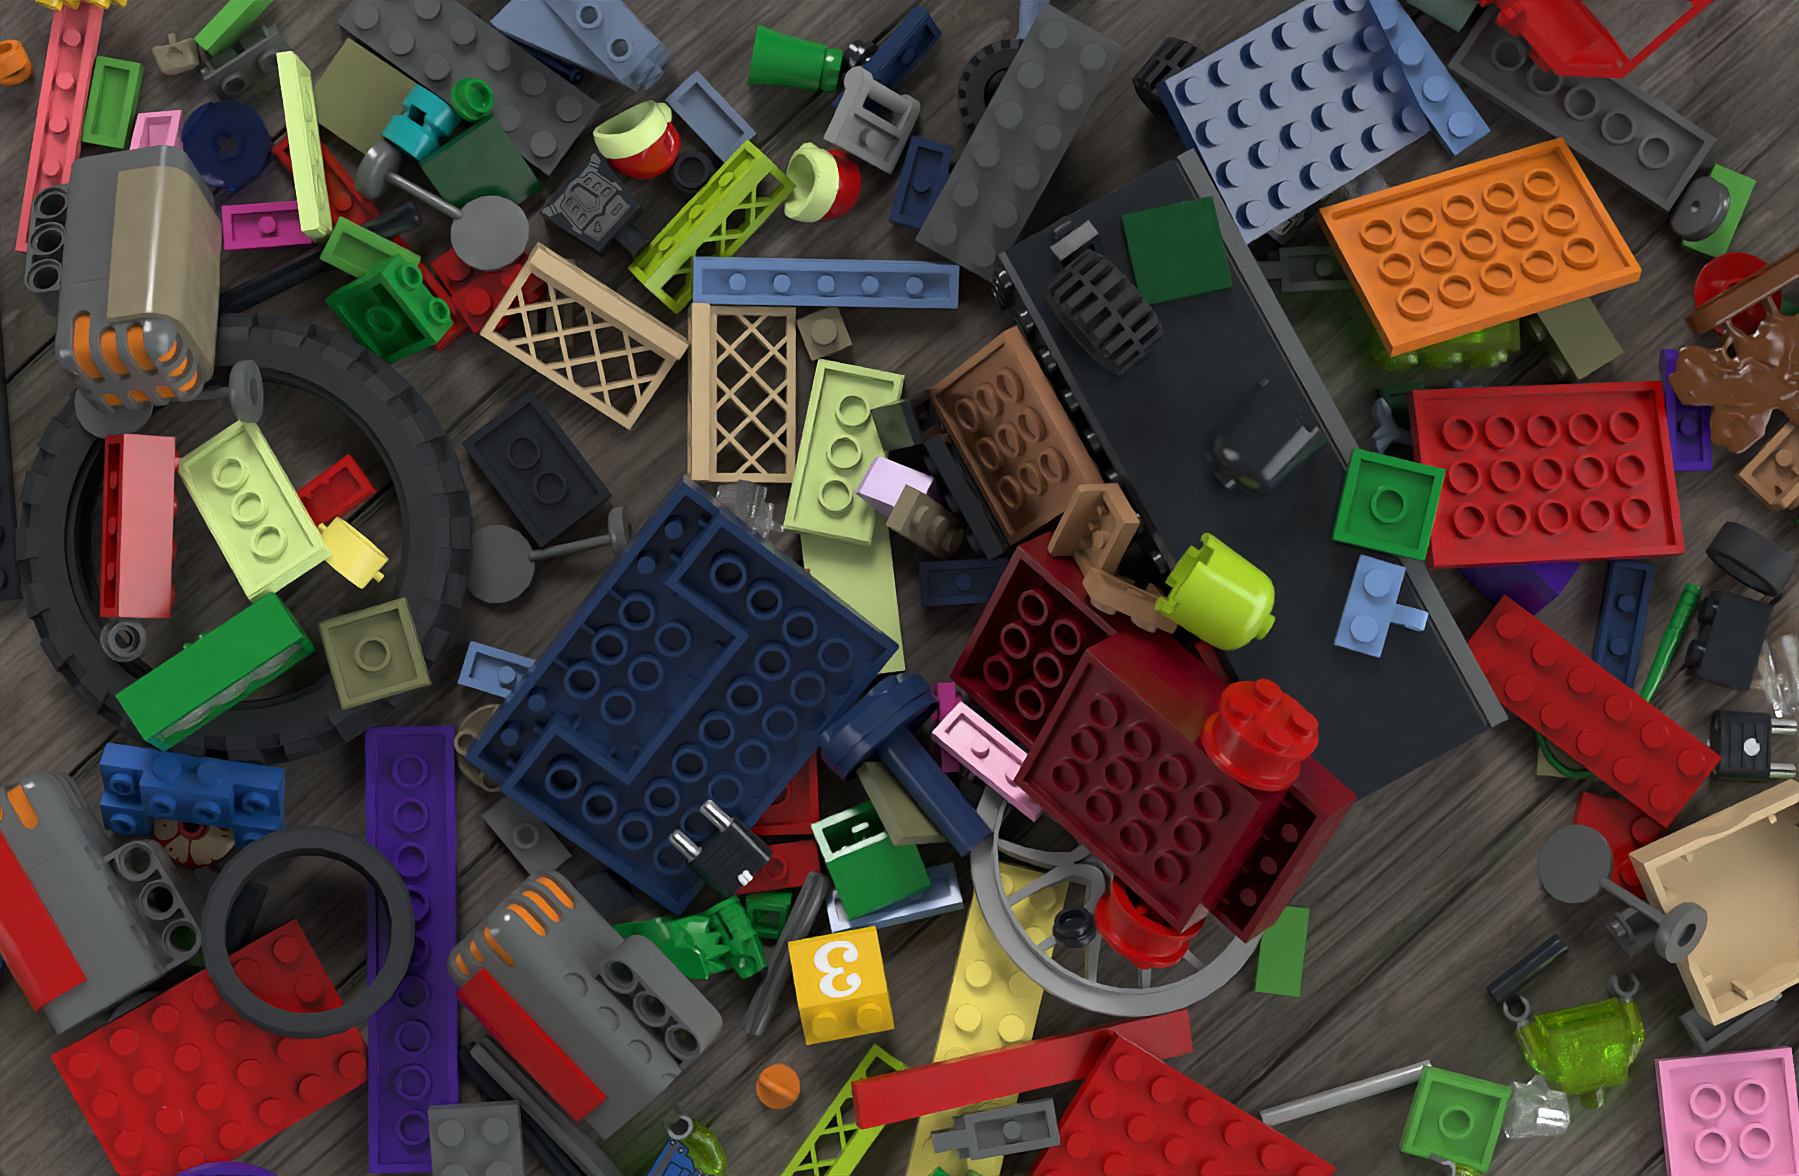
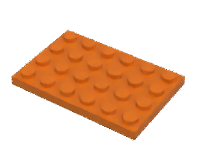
M1563 137L1320 208L1318 211L1317 221L1390 357L1638 282L1642 272L1638 262Z

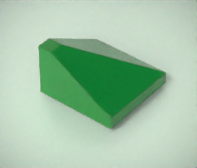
M793 888L770 890L746 896L745 913L750 918L753 928L758 933V937L779 940L790 916Z

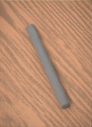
M1425 1060L1259 1111L1260 1118L1265 1124L1273 1126L1419 1081L1423 1064L1431 1066L1429 1060Z

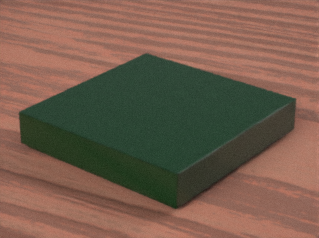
M492 113L419 162L420 167L442 198L460 210L467 203L482 196H500L512 200L518 205L542 188V185Z
M1213 196L1121 215L1120 219L1135 287L1150 306L1228 290L1233 287Z

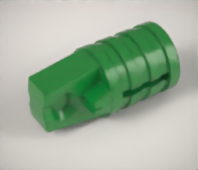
M737 894L701 913L704 916L710 917V930L712 932H722L719 944L729 945L730 951L724 955L742 980L751 977L768 966L758 933L753 928L750 918L747 917L744 907L741 906Z

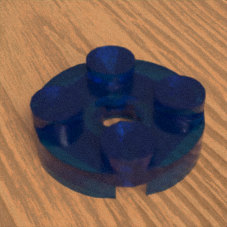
M237 100L209 102L198 107L187 119L181 138L183 151L189 156L204 182L216 188H228L230 190L243 188L263 173L269 163L274 143L264 119L250 106ZM232 133L235 134L237 137L234 142L237 146L235 151L219 155L218 152L221 146L216 142L218 137L222 135L228 138Z

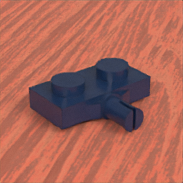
M912 135L889 216V223L920 231L950 176L949 167L955 147Z

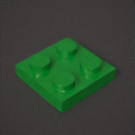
M1351 449L1331 540L1420 562L1425 561L1446 469L1362 449Z

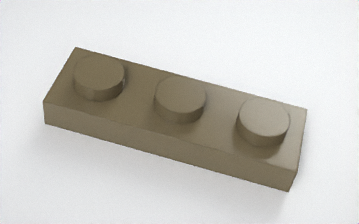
M907 484L885 525L942 561H948L950 555L958 550L963 541V530L967 524L929 496Z

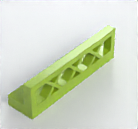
M747 139L627 268L646 288L675 314H678L693 298V259L696 256V250L703 242L716 241L715 253L711 257H731L797 186ZM770 172L780 183L768 196L756 198L758 183ZM737 209H746L745 221L737 229L726 230V218L731 212ZM686 273L685 285L673 298L670 297L662 289V286L673 275Z
M874 1042L780 1176H792L795 1171L814 1169V1175L820 1176L819 1167L825 1166L830 1167L824 1176H849L885 1126L881 1125L861 1130L856 1126V1122L843 1125L840 1107L847 1098H853L851 1082L860 1080L861 1077L862 1079L867 1078L866 1070L876 1056L897 1071L909 1069L910 1067ZM836 1114L838 1126L827 1127ZM856 1129L846 1143L844 1131ZM839 1132L842 1150L838 1156L818 1161L815 1148L817 1139L820 1135ZM811 1151L812 1162L800 1164L808 1152Z

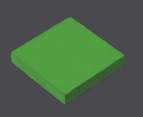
M1423 1064L1399 1144L1400 1151L1429 1159L1430 1153H1435L1452 1161L1455 1166L1487 1174L1512 1091L1510 1087Z

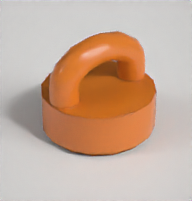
M17 40L1 41L0 85L13 86L21 84L29 78L33 70L28 54L21 42Z
M782 1063L766 1067L760 1073L756 1083L757 1095L760 1101L773 1109H785L791 1106L798 1098L801 1089L800 1078L797 1072L792 1067Z

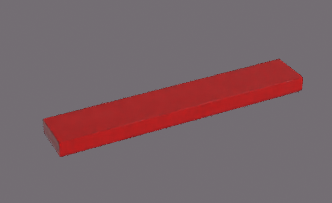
M287 136L271 150L294 177ZM320 140L332 224L335 226L341 216L360 226L382 215L370 199L363 197L355 191V181ZM400 235L389 240L413 252ZM420 261L417 267L422 273V283L434 298H441L446 302L450 310V319L454 322L442 338L433 345L441 353L469 330L470 326L450 299L449 294Z

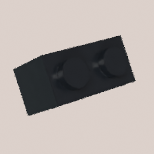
M1725 590L1712 591L1710 597L1703 599L1698 611L1697 621L1702 624L1697 640L1692 639L1686 651L1685 664L1689 665L1686 676L1734 691H1749L1774 605Z

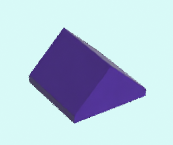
M1577 562L1455 569L1494 606L1502 595L1505 594L1534 616L1560 595L1580 565Z

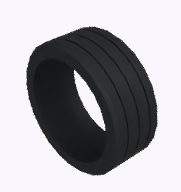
M295 826L271 832L246 845L220 872L210 888L202 913L201 947L207 972L221 998L240 1018L264 1032L289 1039H320L344 1033L368 1020L393 995L407 971L414 948L415 916L409 891L397 869L376 847L354 834L327 826ZM297 856H323L343 862L360 872L377 891L385 906L389 923L388 952L384 965L374 982L357 998L338 1008L319 1013H293L272 1007L254 996L238 979L229 962L226 949L227 921L232 905L243 887L261 870L278 861Z

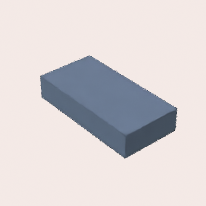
M697 70L665 99V102L723 164L747 139L752 142L758 137L757 133Z

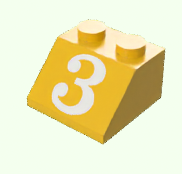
M876 926L788 942L806 1045L895 1029Z

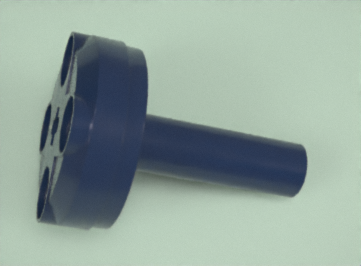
M909 672L901 673L897 676L890 675L873 687L861 701L819 736L816 743L822 749L821 758L832 772L838 774L844 782L858 777L856 771L865 762H878L882 760L959 855L964 858L970 854L971 849L979 842L985 840L994 832L913 735L934 714L941 703L934 694V689L921 674Z

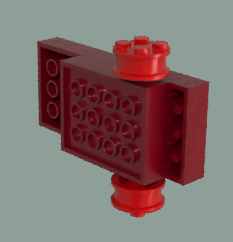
M1050 531L1018 545L949 678L1030 750L1013 782L1115 873L1110 882V890L1100 897L1095 906L1094 919L1096 930L1116 952L1129 959L1134 966L1143 970H1148L1152 967L1165 968L1173 966L1184 957L1189 947V939L1199 933L1205 923L1206 916L1210 913L1242 942L1248 943L1276 923L1358 797L1311 757L1319 741L1317 729L1319 724L1317 719L1307 712L1296 700L1282 692L1280 687L1268 679H1259L1257 682L1241 681L1228 685L1166 631L1157 628L1155 632H1149L1131 621V616L1117 611L1115 615H1110L1094 607L1090 603L1091 598L1082 584L1085 577L1074 557H1052L1049 554L1047 546L1053 536Z

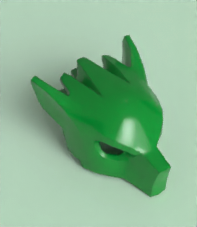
M670 914L646 921L611 924L624 939L631 935H641L648 938L688 980H708V975L734 969L724 955L730 951V947L726 944H719L722 932L710 931L711 919L708 916L695 914L680 917L676 914Z

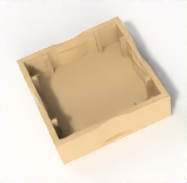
M1789 779L1628 854L1650 906L1667 915L1675 906L1683 902H1694L1707 911V926L1700 942L1686 958L1676 963L1696 1011L1704 1019L1716 1026L1774 999L1785 989L1799 983V782Z

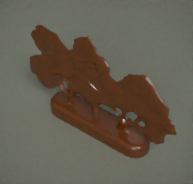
M1799 246L1683 316L1690 332L1695 335L1703 334L1718 326H1721L1724 332L1719 346L1708 349L1689 345L1681 348L1676 360V372L1669 376L1668 381L1682 405L1713 407L1714 412L1710 417L1709 423L1711 429L1710 441L1719 447H1726L1728 452L1735 454L1743 453L1764 437L1766 425L1774 409L1783 411L1786 417L1790 418L1793 425L1799 426V313L1789 317L1780 314L1771 296L1773 293L1799 279ZM1761 301L1767 314L1765 320L1761 321L1755 333L1746 335L1743 331L1733 326L1731 318ZM1731 343L1737 353L1734 359L1729 358L1727 354V348Z

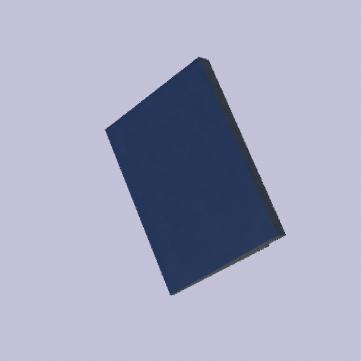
M683 474L468 745L465 759L501 784L500 791L674 914L680 916L706 883L685 864L687 858L668 841L670 835L675 830H680L697 847L717 829L700 812L701 806L707 800H712L729 817L736 815L751 829L818 748L819 745L816 743V740L819 736L845 715L899 649V644Z

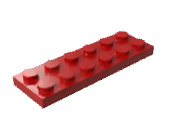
M1505 594L1502 595L1466 642L1497 699L1503 706L1665 828L1670 825L1722 759L1721 756Z

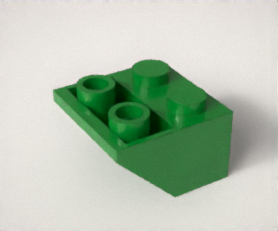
M871 800L810 825L849 921L932 887L916 844L894 846Z

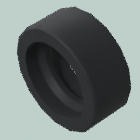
M1727 521L1706 549L1708 557L1728 575L1749 588L1771 597H1777L1782 592L1798 568L1795 560L1777 544L1760 533L1736 522Z

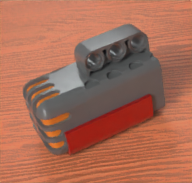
M62 771L29 772L21 775L20 781L0 788V955L34 1012L44 1010L58 1035L78 1029L122 1004L128 998L141 993L182 968V965L203 953L201 947L202 912L160 843L147 839L129 842L114 851L110 840L76 782ZM139 848L146 850L151 859L150 866L144 873L139 871L133 863V856ZM161 887L169 889L173 895V905L168 911L162 910L156 903V893ZM183 926H188L195 932L196 943L191 950L184 948L178 940V933Z
M544 868L531 874L453 948L446 961L447 972L450 978L460 988L454 995L576 1123L584 1118L604 1140L615 1133L663 1092L682 1070L699 1057L720 1033L723 1026L721 1015L716 1008L653 942L641 935H631L624 939L562 874L551 869Z

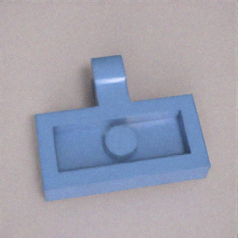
M1359 555L1333 645L1380 658L1390 623L1419 632L1421 630L1424 631L1429 612L1396 604L1406 567Z

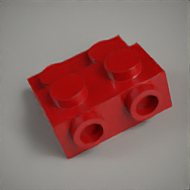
M452 247L430 265L451 293L452 297L450 299L474 334L480 335V331L523 268L531 252L527 247L525 253L513 265L500 271L483 272L468 267L458 258ZM533 273L529 275L521 288L525 305L541 302L547 298L545 294L547 289H549L547 282ZM516 295L508 308L520 306L518 295ZM514 314L502 316L494 331L499 334L508 328L512 323L509 318Z

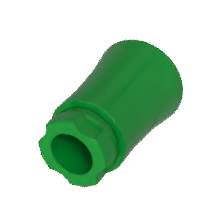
M758 24L747 85H773L817 92L819 88L826 92L835 93L843 50L826 48V44L790 36Z

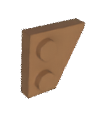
M1090 567L1082 584L1091 598L1090 603L1094 607L1110 615H1115L1117 611L1131 616V621L1149 632H1155L1159 628L1168 633H1174L1177 624L1155 611V603L1158 598L1162 597L1167 600V595L1160 586L1149 583L1146 590H1142L1133 586L1135 581L1130 577L1119 574L1114 575L1107 571Z

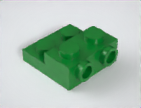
M400 254L370 267L361 278L333 291L325 300L359 344L369 349L389 365L436 344L454 323L450 319V310L446 302L441 298H434L422 283L423 277L420 269L413 263H406Z

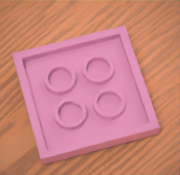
M1778 1046L1654 1059L1667 1176H1799V1108L1791 1047Z

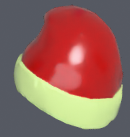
M653 100L644 101L600 124L593 131L594 141L598 150L607 158L610 165L619 173L634 180H648L665 173L675 163L681 148L680 134L671 124L673 117L671 107L667 103H656Z
M809 142L803 143L792 155L786 176L797 187L783 201L786 216L801 222H826L837 220L852 210L861 195L862 178L858 165L848 154L839 150L826 151Z

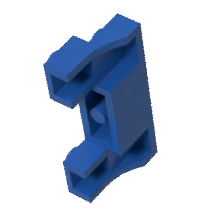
M106 743L99 763L104 785V793L99 805L105 830H111L120 835L138 834L149 836L154 817L233 829L236 849L242 850L246 845L271 832L286 829L284 815L286 779L284 768L209 757L200 758L182 753Z

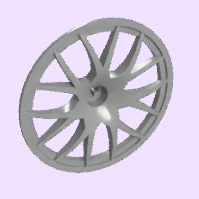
M1023 743L1017 745L1025 753H1029L1030 750ZM988 784L986 785L976 811L994 833L979 842L970 852L971 876L977 902L987 926L1005 954L1030 980L1048 993L1069 1004L1096 1013L1126 1017L1159 1015L1182 1009L1204 999L1233 977L1254 952L1264 931L1245 944L1210 913L1206 917L1233 938L1223 951L1207 966L1187 950L1180 961L1194 971L1195 974L1178 982L1150 988L1151 969L1143 970L1138 968L1139 989L1118 988L1096 983L1098 954L1102 937L1099 933L1085 948V978L1065 969L1044 953V951L1057 944L1053 934L1036 945L1021 927L1011 907L1047 887L1070 881L1086 886L1083 907L1094 915L1095 906L1100 897L1110 890V882L1115 873L1077 839L1076 841L1079 846L1071 852H1046L999 839L1001 820L1008 801ZM1044 811V812L1042 813V815H1044V816H1046V817H1048V818L1054 820L1055 822H1057V821H1056L1050 814H1048L1046 811ZM998 851L1051 871L1007 898L999 872Z

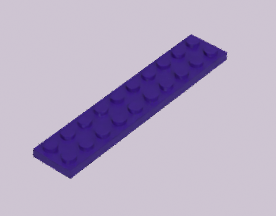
M457 725L371 727L365 731L366 842L376 847L397 869L409 891L415 916L414 948L407 971L391 998L368 1019L369 1173L433 1172L428 1109L432 1105L460 1104V1064L458 1062V1051L460 1050L459 999L454 995L459 990V987L450 978L446 964L451 951L459 943L457 759L454 747ZM367 881L368 988L384 965L389 948V923L383 902L375 888Z

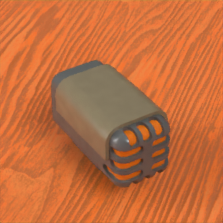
M156 145L77 159L71 165L69 183L44 188L34 197L31 205L24 278L25 285L45 312L52 317H57L54 346L57 363L65 370L70 380L76 384L83 397L87 398L90 406L101 413H115L118 405H125L128 410L141 409L144 401H151L155 406L168 405L171 397H177L181 402H188L202 392L204 383L209 381L214 373L220 293L222 226L215 214L216 202L214 196L189 156L183 150L174 146Z

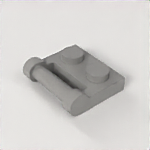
M855 66L845 76L844 86L846 90L823 139L871 166L892 174L919 116L920 103L907 94H897L873 80V76L869 71L860 66ZM866 97L892 111L894 118L891 124L862 107Z

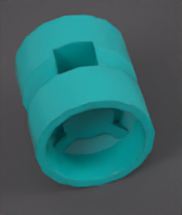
M415 84L402 102L404 113L402 115L394 114L380 135L399 147L400 151L419 163L441 148L440 138L450 137L463 118L458 115L455 109L422 86Z

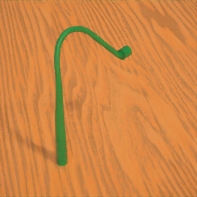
M1686 583L1680 596L1681 599L1678 600L1675 612H1673L1670 623L1666 627L1667 630L1664 631L1651 669L1639 695L1647 702H1650L1682 638L1681 635L1685 631L1684 628L1687 627L1690 615L1692 616L1695 604H1697L1698 598H1700L1703 591L1694 584ZM1533 728L1538 745L1540 744L1544 756L1549 764L1558 772L1575 779L1595 775L1587 768L1575 770L1563 765L1549 749L1545 737Z

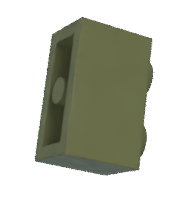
M1590 297L1527 315V318L1524 320V325L1530 336L1536 342L1542 341L1551 355L1547 357V361L1554 374L1560 380L1565 378L1568 384L1582 379L1624 353Z

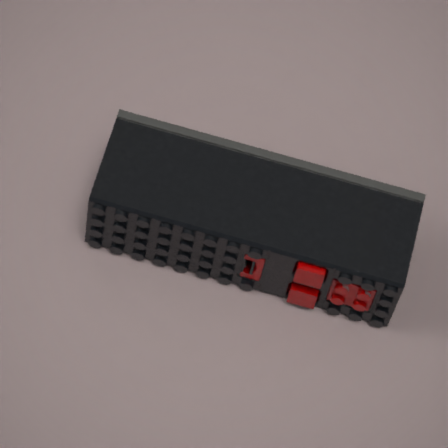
M1192 148L1177 156L1175 161L1172 159L1067 216L1075 229L1089 220L1100 235L1105 250L1103 256L1112 262L1135 286L1120 219L1121 215L1213 196L1233 287L1228 290L1151 306L1161 323L1164 339L1122 376L1111 373L1099 365L1068 332L1046 300L1043 287L1061 272L1050 249L1051 246L1057 243L1054 240L1053 236L1055 234L1050 229V226L998 254L990 292L1001 312L1007 309L1010 310L1015 319L1012 322V327L1017 325L1023 337L1032 346L1040 368L1045 377L1053 384L1056 396L1068 418L1076 425L1078 436L1089 456L1097 463L1104 483H1118L1130 506L1135 511L1140 524L1130 543L1136 540L1144 554L1143 557L1138 559V562L1149 582L1151 583L1157 579L1161 587L1165 588L1164 592L1168 597L1172 587L1165 583L1167 578L1191 545L1198 550L1203 547V542L1200 540L1204 533H1210L1270 578L1275 589L1274 605L1270 614L1275 617V621L1262 640L1259 641L1253 638L1248 644L1239 649L1221 650L1185 629L1190 641L1182 646L1226 684L1231 685L1241 681L1257 682L1259 679H1268L1277 684L1282 692L1292 697L1307 712L1312 714L1319 724L1317 728L1319 741L1311 757L1358 796L1355 800L1357 802L1487 731V727L1492 728L1507 720L1508 717L1423 563L1331 540L1351 449H1359L1197 153ZM1262 376H1265L1268 381L1271 380L1301 409L1298 414L1311 427L1316 425L1330 443L1279 489L1270 495L1255 496L1248 494L1239 486L1230 491L1211 472L1218 465L1209 454L1207 443L1209 434L1214 426ZM1359 555L1406 567L1396 604L1429 612L1424 631L1421 630V632L1390 623L1380 658L1333 645Z

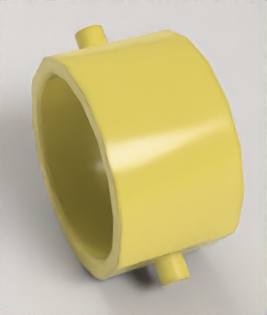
M336 517L328 527L323 523L317 527L332 553L325 561L345 578L361 589H364L372 578L378 583L383 579L384 575L379 570L389 559L358 530L340 517Z

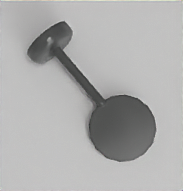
M387 139L378 141L363 158L355 177V191L367 199H375L383 195L393 184L454 218L451 226V243L458 258L468 267L483 272L500 271L513 265L525 253L530 241V224L523 210L512 200L500 196H482L467 203L460 210L399 176L398 172L402 160L399 147Z
M240 360L236 362L230 372L229 387L205 388L196 398L190 401L230 398L233 413L239 421L246 423L258 422L261 419L264 402L263 384L258 365L254 360ZM78 389L74 401L77 418L85 430L100 439H105L106 435L136 433L143 428L153 410L151 401H144L141 409L128 410L125 405H118L115 413H101L90 406L87 398L83 397ZM171 397L169 402H177L180 400H178L177 397Z
M617 506L608 515V535L533 550L530 541L520 531L505 525H489L477 530L471 535L473 557L470 580H468L466 588L474 597L485 602L507 603L520 597L530 587L536 573V561L611 545L617 558L637 533L633 515L628 506Z
M1581 824L1567 825L1549 837L1544 843L1539 856V876L1544 888L1555 899L1568 904L1586 903L1597 897L1603 889L1660 925L1655 937L1656 952L1670 963H1677L1683 960L1698 945L1706 930L1708 921L1707 911L1694 902H1683L1675 906L1667 915H1664L1609 880L1613 871V854L1607 840L1597 830Z

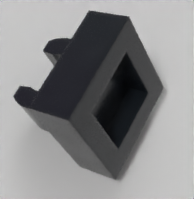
M1063 216L1050 226V229L1055 234L1053 236L1054 240L1057 242L1050 249L1060 271L1086 249L1093 250L1101 255L1105 254L1100 235L1089 220L1075 229L1069 219Z

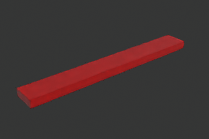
M1182 1008L1159 1015L1132 1017L852 1081L851 1089L856 1126L864 1130L1086 1078L1114 1032L1160 1060L1192 1053L1188 1009Z

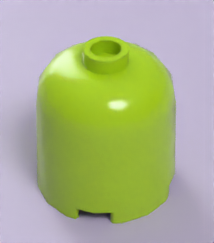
M1204 533L1200 540L1203 542V547L1198 550L1191 545L1170 573L1165 583L1171 586L1172 590L1167 600L1162 597L1156 600L1155 611L1221 650L1239 649L1248 644L1253 638L1259 641L1262 640L1275 621V617L1270 614L1275 596L1272 581L1265 573L1210 533Z

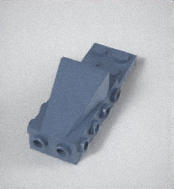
M511 0L490 21L497 29L516 41L616 82L635 92L641 87L646 90L655 84L664 72L661 67L674 56L622 0Z

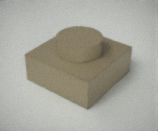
M830 306L796 320L812 363L818 361V358L823 359L853 347L837 306Z

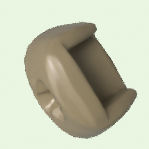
M176 33L168 34L170 45L154 46L152 48V55L162 74L177 75L193 70L200 63L199 44L194 38H187L178 42Z

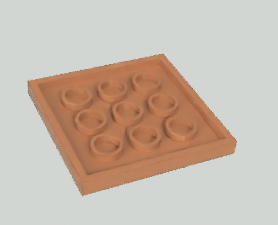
M1017 325L1002 332L930 389L938 416L1010 546L1064 514L1077 486L1081 484H1105L1097 463L1089 456L1078 436L1076 425L1065 413L1056 396L1053 384L1045 377L1034 357L1032 346L1023 337Z

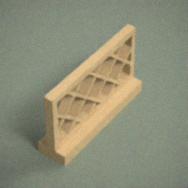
M537 242L523 268L480 331V335L629 430L677 359L680 360L689 346L686 337L540 242ZM531 273L547 282L551 300L525 305L521 288ZM554 288L567 296L556 298ZM516 295H518L520 306L508 308ZM576 301L584 306L588 324L562 329L557 305ZM552 306L557 330L531 335L526 311ZM591 312L604 319V321L593 323ZM522 313L526 331L525 337L508 340L494 331L502 316ZM614 326L621 330L626 348L600 353L595 329ZM590 330L595 354L569 359L564 336ZM628 336L641 343V345L630 347ZM559 337L564 357L563 361L545 364L536 358L533 342ZM528 343L530 353L517 345ZM651 350L664 358L655 373L636 376L632 353ZM627 355L632 378L606 383L601 360ZM597 361L601 384L584 388L576 384L573 380L571 366ZM566 367L568 378L555 369ZM649 382L640 395L638 384ZM634 385L637 401L626 416L611 406L608 390ZM603 391L605 401L592 393Z
M692 303L688 308L687 477L696 484H792L796 462V307L710 305V303ZM717 316H734L747 330L729 346L717 334ZM745 317L760 318L755 323L751 324ZM766 317L785 318V337L775 347L755 329ZM750 333L768 351L753 368L734 351ZM717 343L725 350L718 359ZM784 343L785 358L777 351ZM728 355L747 373L731 390L717 378V365ZM771 356L785 368V380L774 391L756 374V371ZM750 377L768 394V397L753 412L734 395ZM717 387L725 394L718 403ZM784 387L785 402L777 395ZM728 398L747 417L730 434L717 422V409ZM771 400L785 412V424L774 435L756 418V415ZM750 421L769 439L753 456L734 439ZM717 431L725 438L718 446ZM784 431L785 446L777 439ZM729 442L746 462L735 473H717V453ZM772 443L785 456V474H769L755 461ZM751 465L758 473L743 472Z

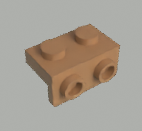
M1790 418L1775 431L1734 475L1771 512L1784 510L1785 508L1791 511L1799 505V426L1793 425Z
M1118 483L1081 484L1077 486L1047 546V550L1052 557L1073 556L1084 577L1090 567L1114 574L1140 524L1135 511L1130 506Z

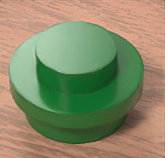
M463 78L456 82L451 90L452 105L458 115L466 121L478 122L488 116L490 109L493 107V92L489 85L481 79Z

